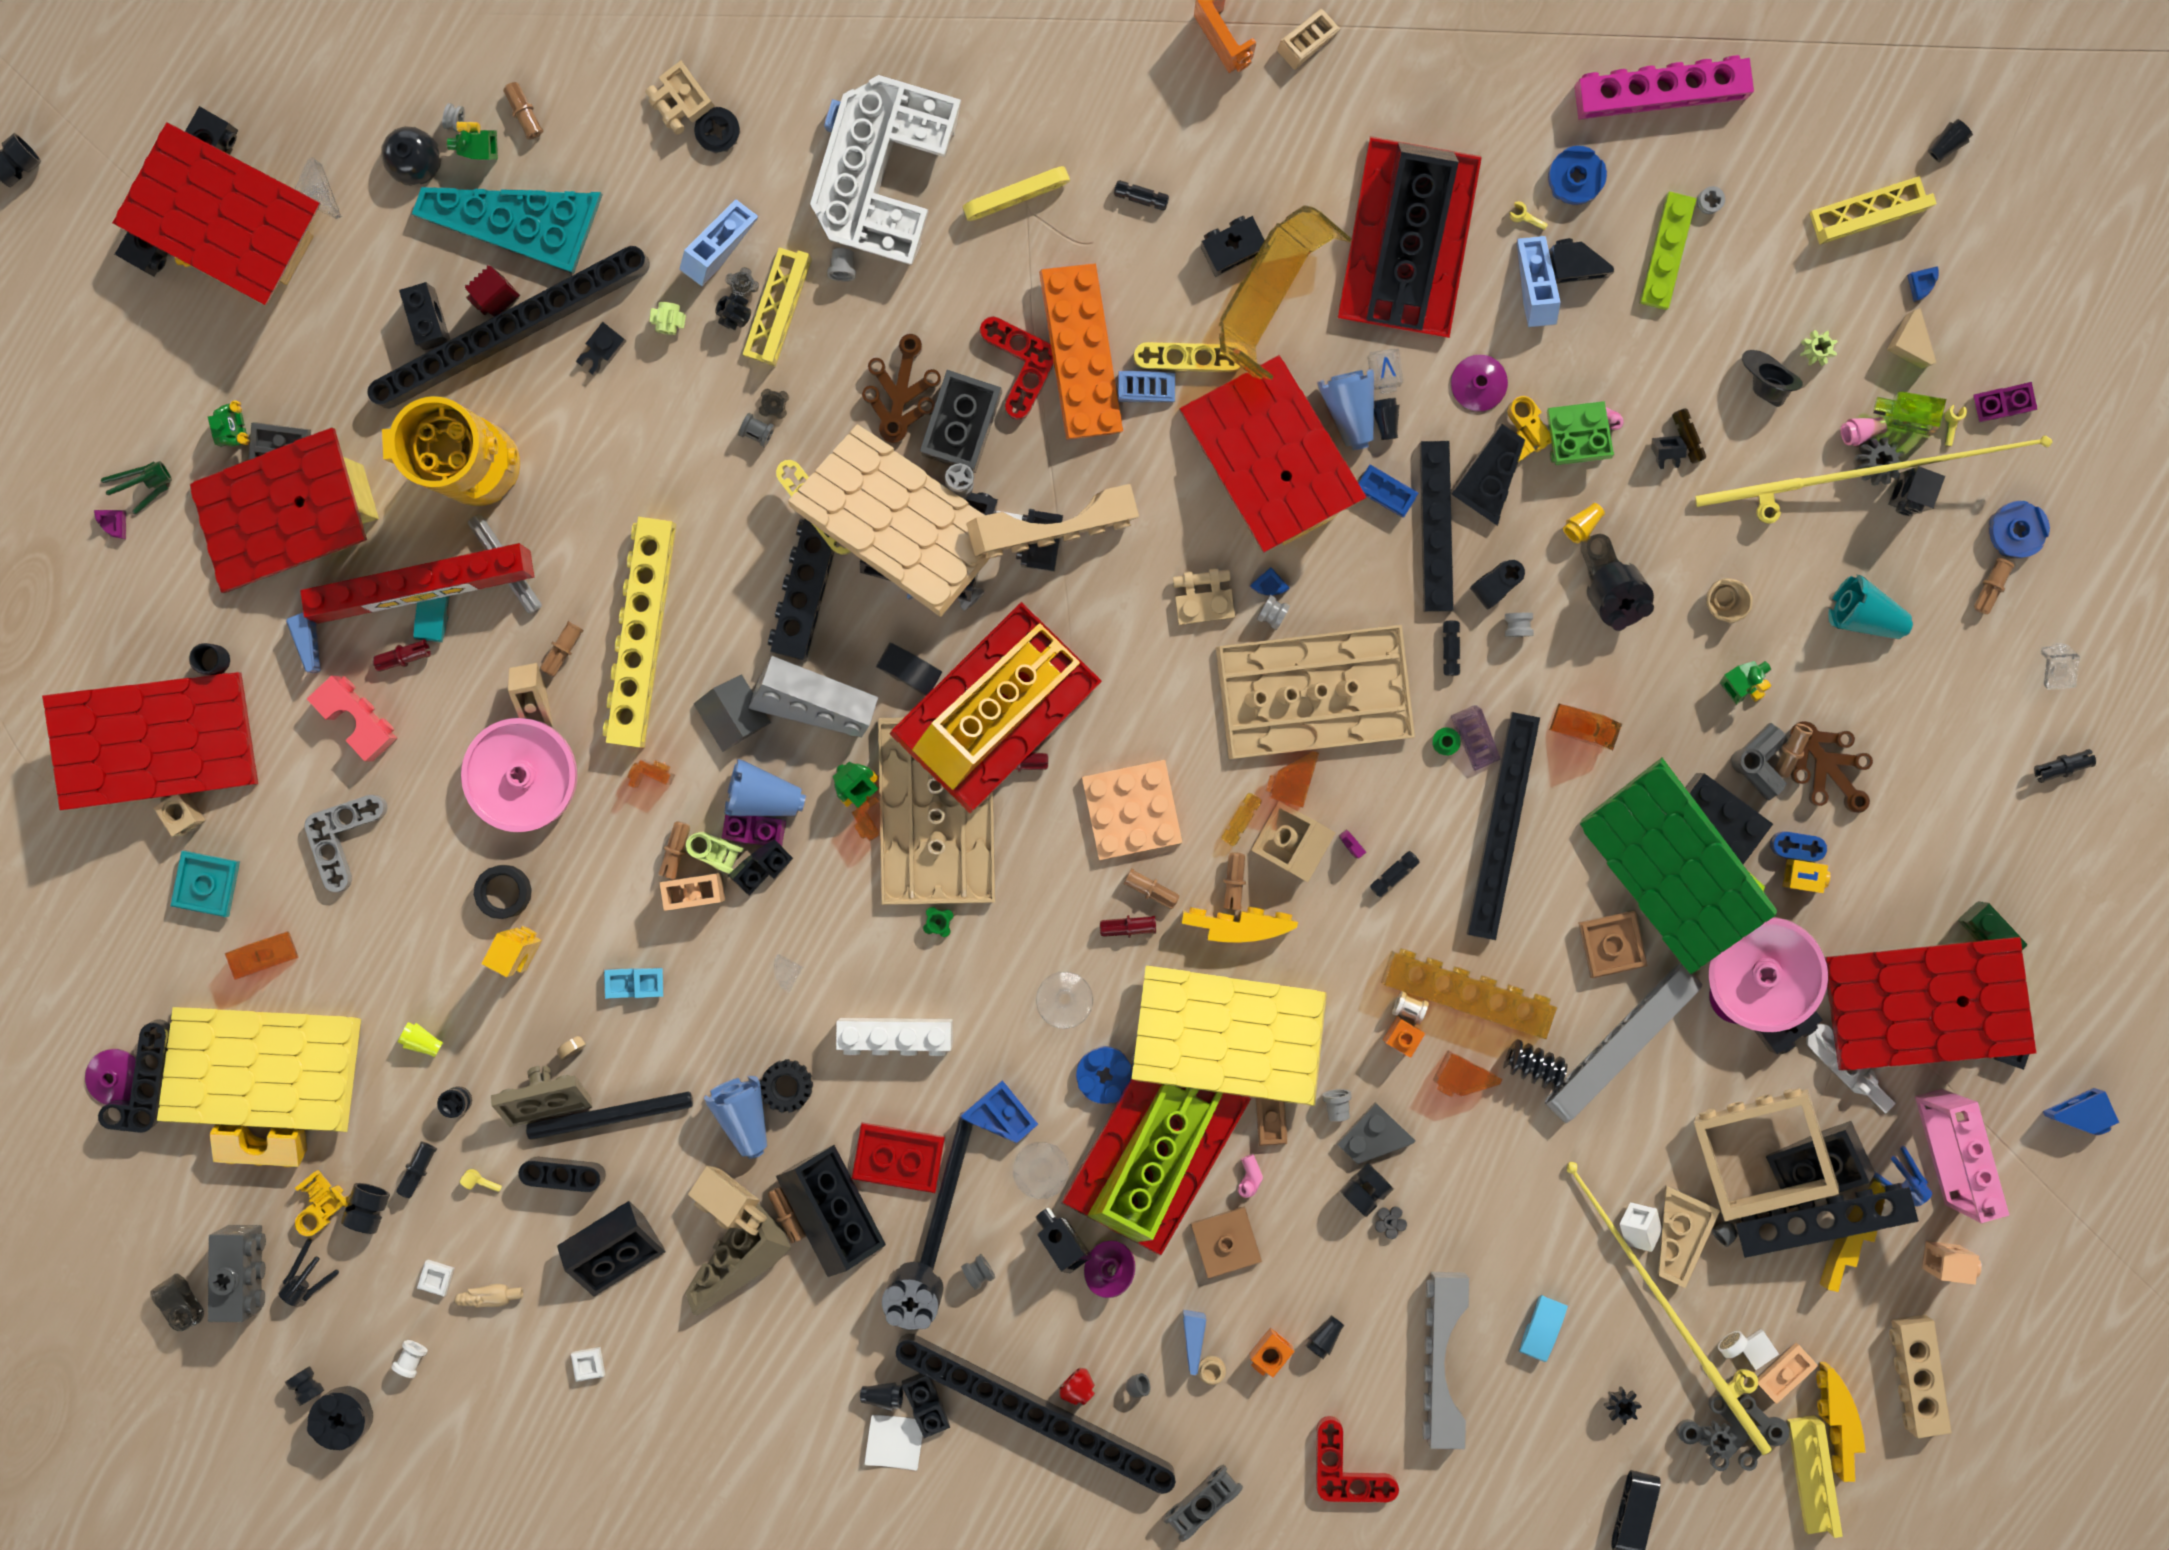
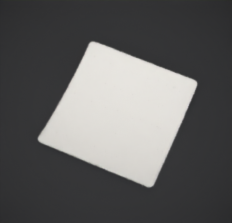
M872 1415L864 1464L916 1471L918 1469L923 1436L916 1420L896 1416Z

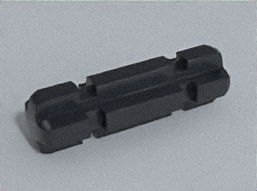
M1118 180L1114 188V195L1123 199L1128 197L1129 201L1149 207L1154 205V208L1162 211L1166 210L1169 202L1167 194L1161 192L1156 194L1154 190L1134 184L1129 186V183Z
M1456 620L1444 621L1443 633H1446V637H1443V660H1446V664H1443V673L1446 676H1458L1461 673L1460 664H1458V660H1460V637H1457V633H1460V622Z
M1407 851L1401 857L1402 861L1399 862L1397 860L1381 875L1382 879L1379 880L1377 878L1370 885L1371 890L1378 897H1383L1389 891L1388 887L1391 886L1393 888L1409 873L1407 870L1410 868L1413 870L1420 863L1413 852Z

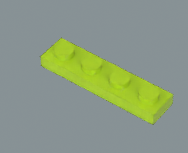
M1670 191L1666 194L1639 304L1663 310L1669 309L1697 198Z

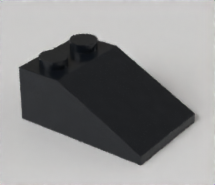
M1852 1121L1821 1131L1839 1186V1193L1870 1183L1875 1171ZM1811 1136L1766 1156L1780 1189L1825 1179ZM1796 1204V1205H1791V1206H1788V1207H1789V1209H1791V1208L1797 1207L1798 1204Z

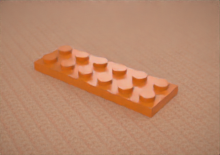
M1096 263L1041 269L1039 271L1066 440L1123 432Z

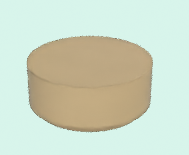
M581 1036L574 1037L557 1049V1054L561 1060L568 1059L586 1047V1043Z

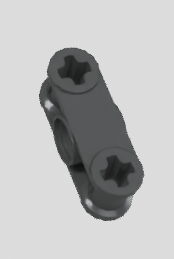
M1225 1465L1217 1467L1205 1481L1164 1515L1163 1521L1166 1524L1169 1523L1179 1534L1178 1538L1181 1542L1193 1536L1199 1527L1242 1491L1243 1486L1232 1479L1226 1472L1227 1467ZM1200 1498H1208L1210 1500V1504L1206 1508L1200 1509L1195 1505Z

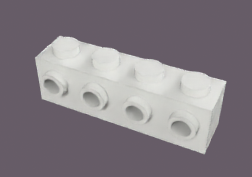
M839 1018L837 1020L836 1050H843L844 1055H860L861 1050H872V1055H889V1050L900 1051V1055L904 1056L917 1055V1051H929L930 1056H945L946 1051H951L953 1047V1019Z

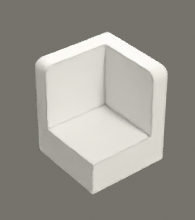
M1630 1202L1620 1222L1624 1241L1630 1247L1652 1252L1662 1232L1658 1211L1656 1208Z

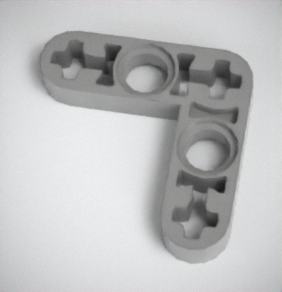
M367 795L313 813L306 819L305 831L322 882L329 891H344L349 888L352 882V875L338 833L384 817L387 812V803L381 796ZM370 800L373 803L379 804V808L375 810L376 815L373 812L360 814L359 809L369 807ZM345 808L353 813V820L348 825L343 824L339 819L341 810ZM317 818L319 821L325 822L326 826L322 827L323 836L330 835L331 840L317 842V838H323L321 831L314 830L313 825L317 824ZM326 844L332 845L335 849V856L330 861L325 860L321 854V850ZM339 862L340 866L334 868L336 874L343 875L344 880L340 881V887L337 883L333 884L331 882V879L335 877L333 868L327 869L326 865Z

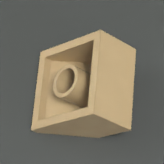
M1278 801L1251 851L1309 882L1336 833L1312 818Z

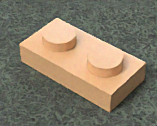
M1795 1343L1758 1377V1385L1777 1404L1818 1365L1799 1344Z

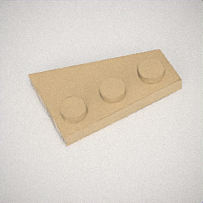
M1667 1185L1665 1189L1658 1275L1686 1288L1720 1210Z

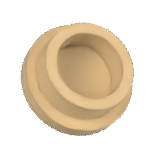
M1207 1356L1200 1361L1198 1375L1204 1383L1215 1385L1224 1379L1226 1367L1219 1357Z

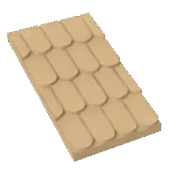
M858 424L833 450V453L815 470V473L788 500L790 508L940 617L989 561L985 555L975 557L966 525L967 522L974 518L985 515L971 507L966 500L928 476L923 469L895 452L893 447Z
M1402 625L1216 647L1229 759L1415 738Z
M904 717L879 718L882 905L994 903L993 792L970 814L961 803L942 787L889 734Z

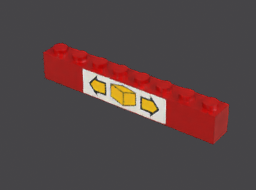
M517 543L302 589L300 593L304 618L320 624L535 578L531 550Z

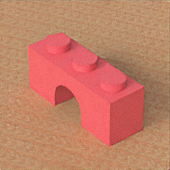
M331 675L307 700L326 720H335L343 712H350L356 720V728L353 734L345 741L364 761H374L397 739L392 733L394 728L384 718L379 719L373 713L375 708L366 698H359L354 692L356 687L349 679L344 676L341 678L340 676Z

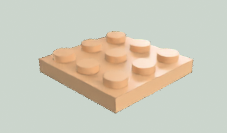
M1165 760L1082 777L1099 860L1182 843Z

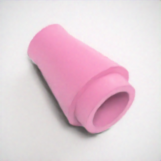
M1882 416L1848 419L1841 426V437L1846 445L1858 446L1879 434L1885 433L1887 424Z

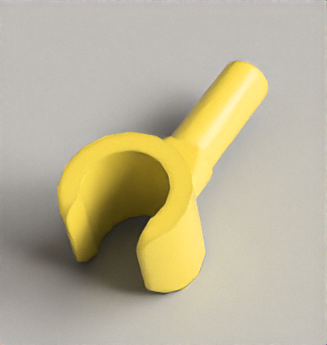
M1519 201L1514 203V206L1517 209H1521L1523 213L1515 215L1510 212L1512 221L1518 223L1524 220L1543 230L1546 229L1548 224L1529 214L1524 203Z
M1954 405L1945 412V419L1949 423L1945 446L1953 445L1958 422L1967 414L1966 407L1963 406L1959 410L1958 417L1953 413Z
M475 1169L467 1170L460 1179V1184L470 1190L476 1183L500 1192L502 1187L481 1177L480 1173Z

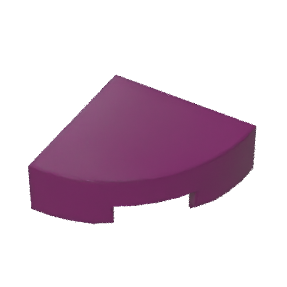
M94 510L97 523L106 533L115 538L126 539V511Z
M1347 829L1339 835V839L1354 858L1359 859L1367 853Z

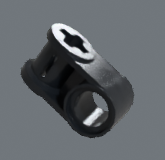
M1517 560L1503 561L1478 579L1469 589L1488 610L1502 600L1510 590L1524 579L1525 568ZM1506 567H1515L1516 571L1513 573L1515 578H1505L1504 575L1507 573Z

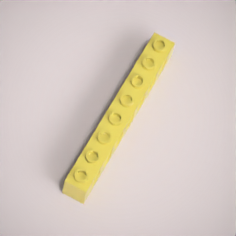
M638 517L637 523L632 525L631 539L635 540L634 549L629 551L627 558V567L631 568L629 579H625L623 586V596L627 597L625 607H621L619 614V624L623 625L621 636L618 635L615 642V652L619 653L617 664L614 663L611 670V680H614L613 692H609L607 698V708H610L609 720H605L603 726V736L606 737V743L645 748L677 525L672 521ZM655 541L657 544L656 552L653 555L647 556L644 551L646 543ZM651 569L653 579L651 582L643 584L640 579L642 571ZM641 597H647L649 600V607L644 612H639L636 607L637 600ZM637 625H642L645 629V635L640 640H635L632 635L633 628ZM637 652L641 657V663L638 667L631 668L628 663L629 656ZM634 681L637 685V691L633 696L629 697L626 695L624 687L627 682ZM628 708L633 714V719L629 724L625 725L620 719V714L624 709Z

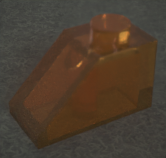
M1558 703L1549 730L1613 751L1622 723L1605 715Z
M1311 751L1278 769L1275 776L1270 775L1265 791L1270 792L1268 798L1303 808L1319 753Z
M289 931L225 953L234 980L254 975L299 958Z
M1449 1050L1433 1078V1081L1439 1084L1437 1090L1450 1097L1454 1093L1465 1096L1500 1085L1503 1080L1494 1073Z

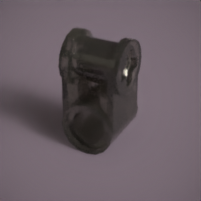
M1594 534L1590 535L1587 540L1582 541L1581 552L1592 583L1594 581L1593 575L1600 568L1612 562H1619L1608 536ZM1594 539L1599 540L1602 544V551L1598 555L1591 551L1590 546Z
M180 1274L172 1275L150 1291L154 1304L160 1309L173 1330L184 1331L202 1321L204 1317L203 1307L192 1293L188 1282Z

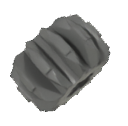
M1883 437L1879 441L1876 438H1872L1869 440L1868 445L1863 444L1859 447L1862 454L1856 455L1854 459L1861 462V465L1857 466L1855 470L1900 463L1902 461H1899V458L1904 456L1905 452H1896L1895 449L1898 447V443L1893 442L1889 444L1887 437ZM1882 458L1884 464L1877 465L1876 459ZM1898 470L1862 476L1861 479L1866 481L1871 478L1873 486L1879 485L1880 482L1887 485L1891 483V478H1899L1901 474Z

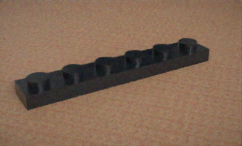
M1421 441L1420 477L1424 612L1454 611L1450 441Z

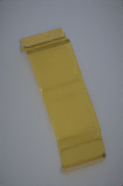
M1302 206L1288 215L1283 222L1277 223L1272 228L1253 260L1246 278L1240 283L1221 316L1219 323L1221 327V333L1219 334L1220 351L1253 377L1262 379V377L1273 378L1272 374L1257 363L1256 345L1308 255L1333 239L1349 243L1352 240L1322 212L1313 207Z

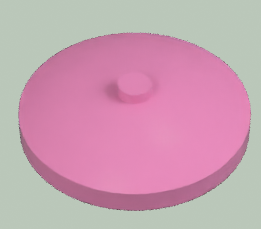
M511 718L488 726L474 738L463 759L461 782L469 805L482 820L501 830L527 832L549 825L561 816L569 806L577 785V765L570 746L556 730L536 720Z
M1773 917L1710 961L1709 983L1716 1003L1734 1022L1755 1031L1777 1032L1801 1024L1816 1011L1827 989L1828 970L1820 946L1805 929L1788 920Z

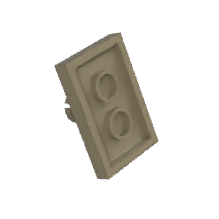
M540 1066L532 1067L527 1071L529 1078L528 1087L505 1089L499 1094L491 1095L492 1107L509 1127L592 1108L591 1096L575 1075H563L551 1081V1069L547 1066L542 1067V1073H540Z

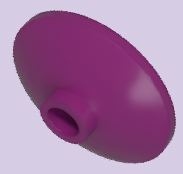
M1472 355L1465 358L1456 366L1451 377V389L1455 399L1460 405L1472 411L1492 409L1502 401L1508 387L1507 374L1503 366L1496 359L1487 355ZM1480 376L1485 378V386L1477 385L1476 378Z
M108 1049L95 1055L89 1062L85 1072V1083L89 1093L103 1104H108L113 1100L130 1101L136 1058L121 1049ZM108 1073L113 1076L112 1083H108L106 1080Z
M1117 1241L1102 1242L1091 1250L1090 1253L1093 1258L1085 1263L1084 1277L1087 1286L1094 1294L1103 1298H1114L1124 1293L1131 1285L1135 1275V1259L1126 1245ZM1116 1266V1272L1112 1275V1269Z

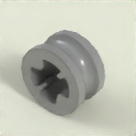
M451 103L446 105L442 119L444 129L453 127V130L458 132L456 123L464 122L465 118L463 106L454 108V105Z
M1715 186L1704 189L1697 197V207L1705 214L1717 212L1725 203L1723 191ZM1709 193L1712 194L1713 199H1717V203L1712 205V207H1709V202L1704 199L1710 195Z

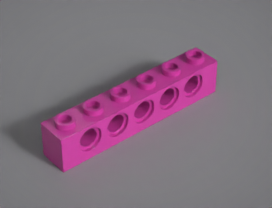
M1739 55L1725 57L1723 61L1712 62V59H1701L1696 61L1694 65L1684 66L1683 62L1668 64L1667 68L1656 69V66L1650 65L1641 67L1636 72L1618 69L1611 71L1610 75L1599 76L1598 72L1584 74L1574 86L1578 120L1746 100L1754 92L1750 58L1741 59ZM1714 74L1722 75L1725 79V84H1718L1714 79ZM1691 77L1695 79L1697 88L1689 87L1686 83V78ZM1657 81L1666 82L1669 86V91L1660 90ZM1635 84L1639 86L1641 94H1633L1629 89V85ZM1601 88H1609L1613 93V98L1604 97L1601 93Z

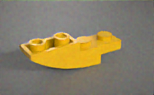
M1249 906L1247 911L1240 910L1238 921H1234V915L1218 912L1217 917L1206 915L1207 910L1190 907L1189 912L1183 911L1181 917L1182 924L1208 928L1206 939L1218 942L1241 943L1269 939L1294 930L1298 925L1297 921L1292 920L1291 914L1275 912L1274 917L1264 915V909Z
M1819 1362L1820 1371L1816 1372V1382L1818 1388H1821V1399L1817 1401L1819 1416L1830 1426H1833L1830 1428V1439L1835 1450V1455L1831 1456L1832 1470L1843 1482H1855L1854 1453H1866L1861 1420L1853 1398L1843 1380L1829 1364Z

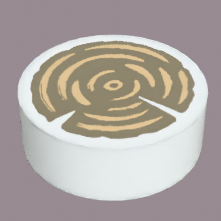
M1734 1331L1721 1340L1718 1349L1725 1358H1733L1744 1351L1748 1340L1740 1331Z

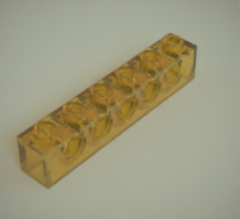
M1400 948L1399 953L1391 951L1381 980L1383 985L1547 1039L1557 1010L1556 1006L1550 1004L1551 998L1536 993L1531 998L1523 995L1524 989L1509 984L1507 989L1496 986L1497 980L1481 975L1480 980L1469 977L1470 971L1454 966L1453 971L1442 968L1444 962L1427 957L1426 962L1415 959L1417 953ZM1418 966L1422 969L1423 975L1420 980L1413 982L1409 979V971L1413 967ZM1440 976H1447L1449 978L1448 988L1439 991L1436 988V980ZM1467 985H1474L1476 995L1472 999H1464L1463 989ZM1495 994H1501L1503 997L1502 1005L1496 1009L1491 1008V997ZM1522 1003H1528L1530 1007L1529 1014L1526 1017L1519 1018L1517 1015L1518 1006Z

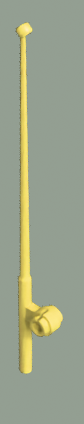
M2042 436L2038 440L1695 496L1696 506L1701 507L1758 497L1759 505L1756 509V515L1760 521L1771 524L1776 522L1781 515L1780 507L1775 503V493L2035 444H2041L2047 448L2053 441L2047 436ZM1771 507L1773 513L1771 516L1766 517L1764 511L1766 508Z
M1569 1162L1567 1164V1172L1574 1175L1702 1364L1703 1370L1761 1454L1769 1453L1772 1450L1737 1399L1743 1393H1752L1757 1389V1376L1747 1369H1740L1734 1374L1731 1382L1728 1384L1725 1382L1577 1174V1164ZM1743 1376L1747 1377V1383L1745 1385Z

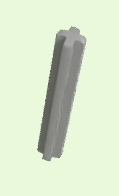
M475 515L468 521V525L485 550L503 547L482 515ZM526 580L508 583L528 613H534L541 608L540 601Z

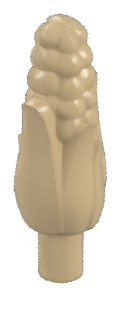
M492 1284L468 1289V1292L456 1295L455 1303L459 1306L468 1305L475 1306L476 1308L501 1307L508 1304L510 1300L522 1299L523 1288L509 1289L504 1284Z

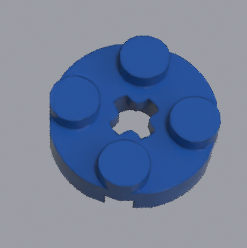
M1572 146L1557 155L1548 171V182L1553 196L1571 205H1582L1595 199L1604 187L1607 178L1606 165L1603 160H1600L1594 150L1585 146ZM1575 168H1578L1580 174L1585 176L1584 179H1580L1579 183L1574 182V179L1570 177Z
M2015 501L2005 504L1989 520L1991 542L1999 553L2005 557L2025 558L2038 553L2043 548L2042 545L2045 543L2046 537L2049 536L2050 524L2045 512L2027 501ZM2016 522H2018L2019 526L2024 525L2026 528L2022 532L2023 537H2019L2018 534L2013 532Z
M1102 1046L1086 1053L1079 1061L1076 1072L1078 1087L1093 1102L1100 1104L1115 1103L1119 1101L1132 1078L1131 1064L1124 1053L1116 1048ZM1106 1067L1110 1069L1109 1074L1113 1077L1111 1080H1106L1103 1083L1100 1082V1077L1096 1074L1098 1070L1103 1071Z

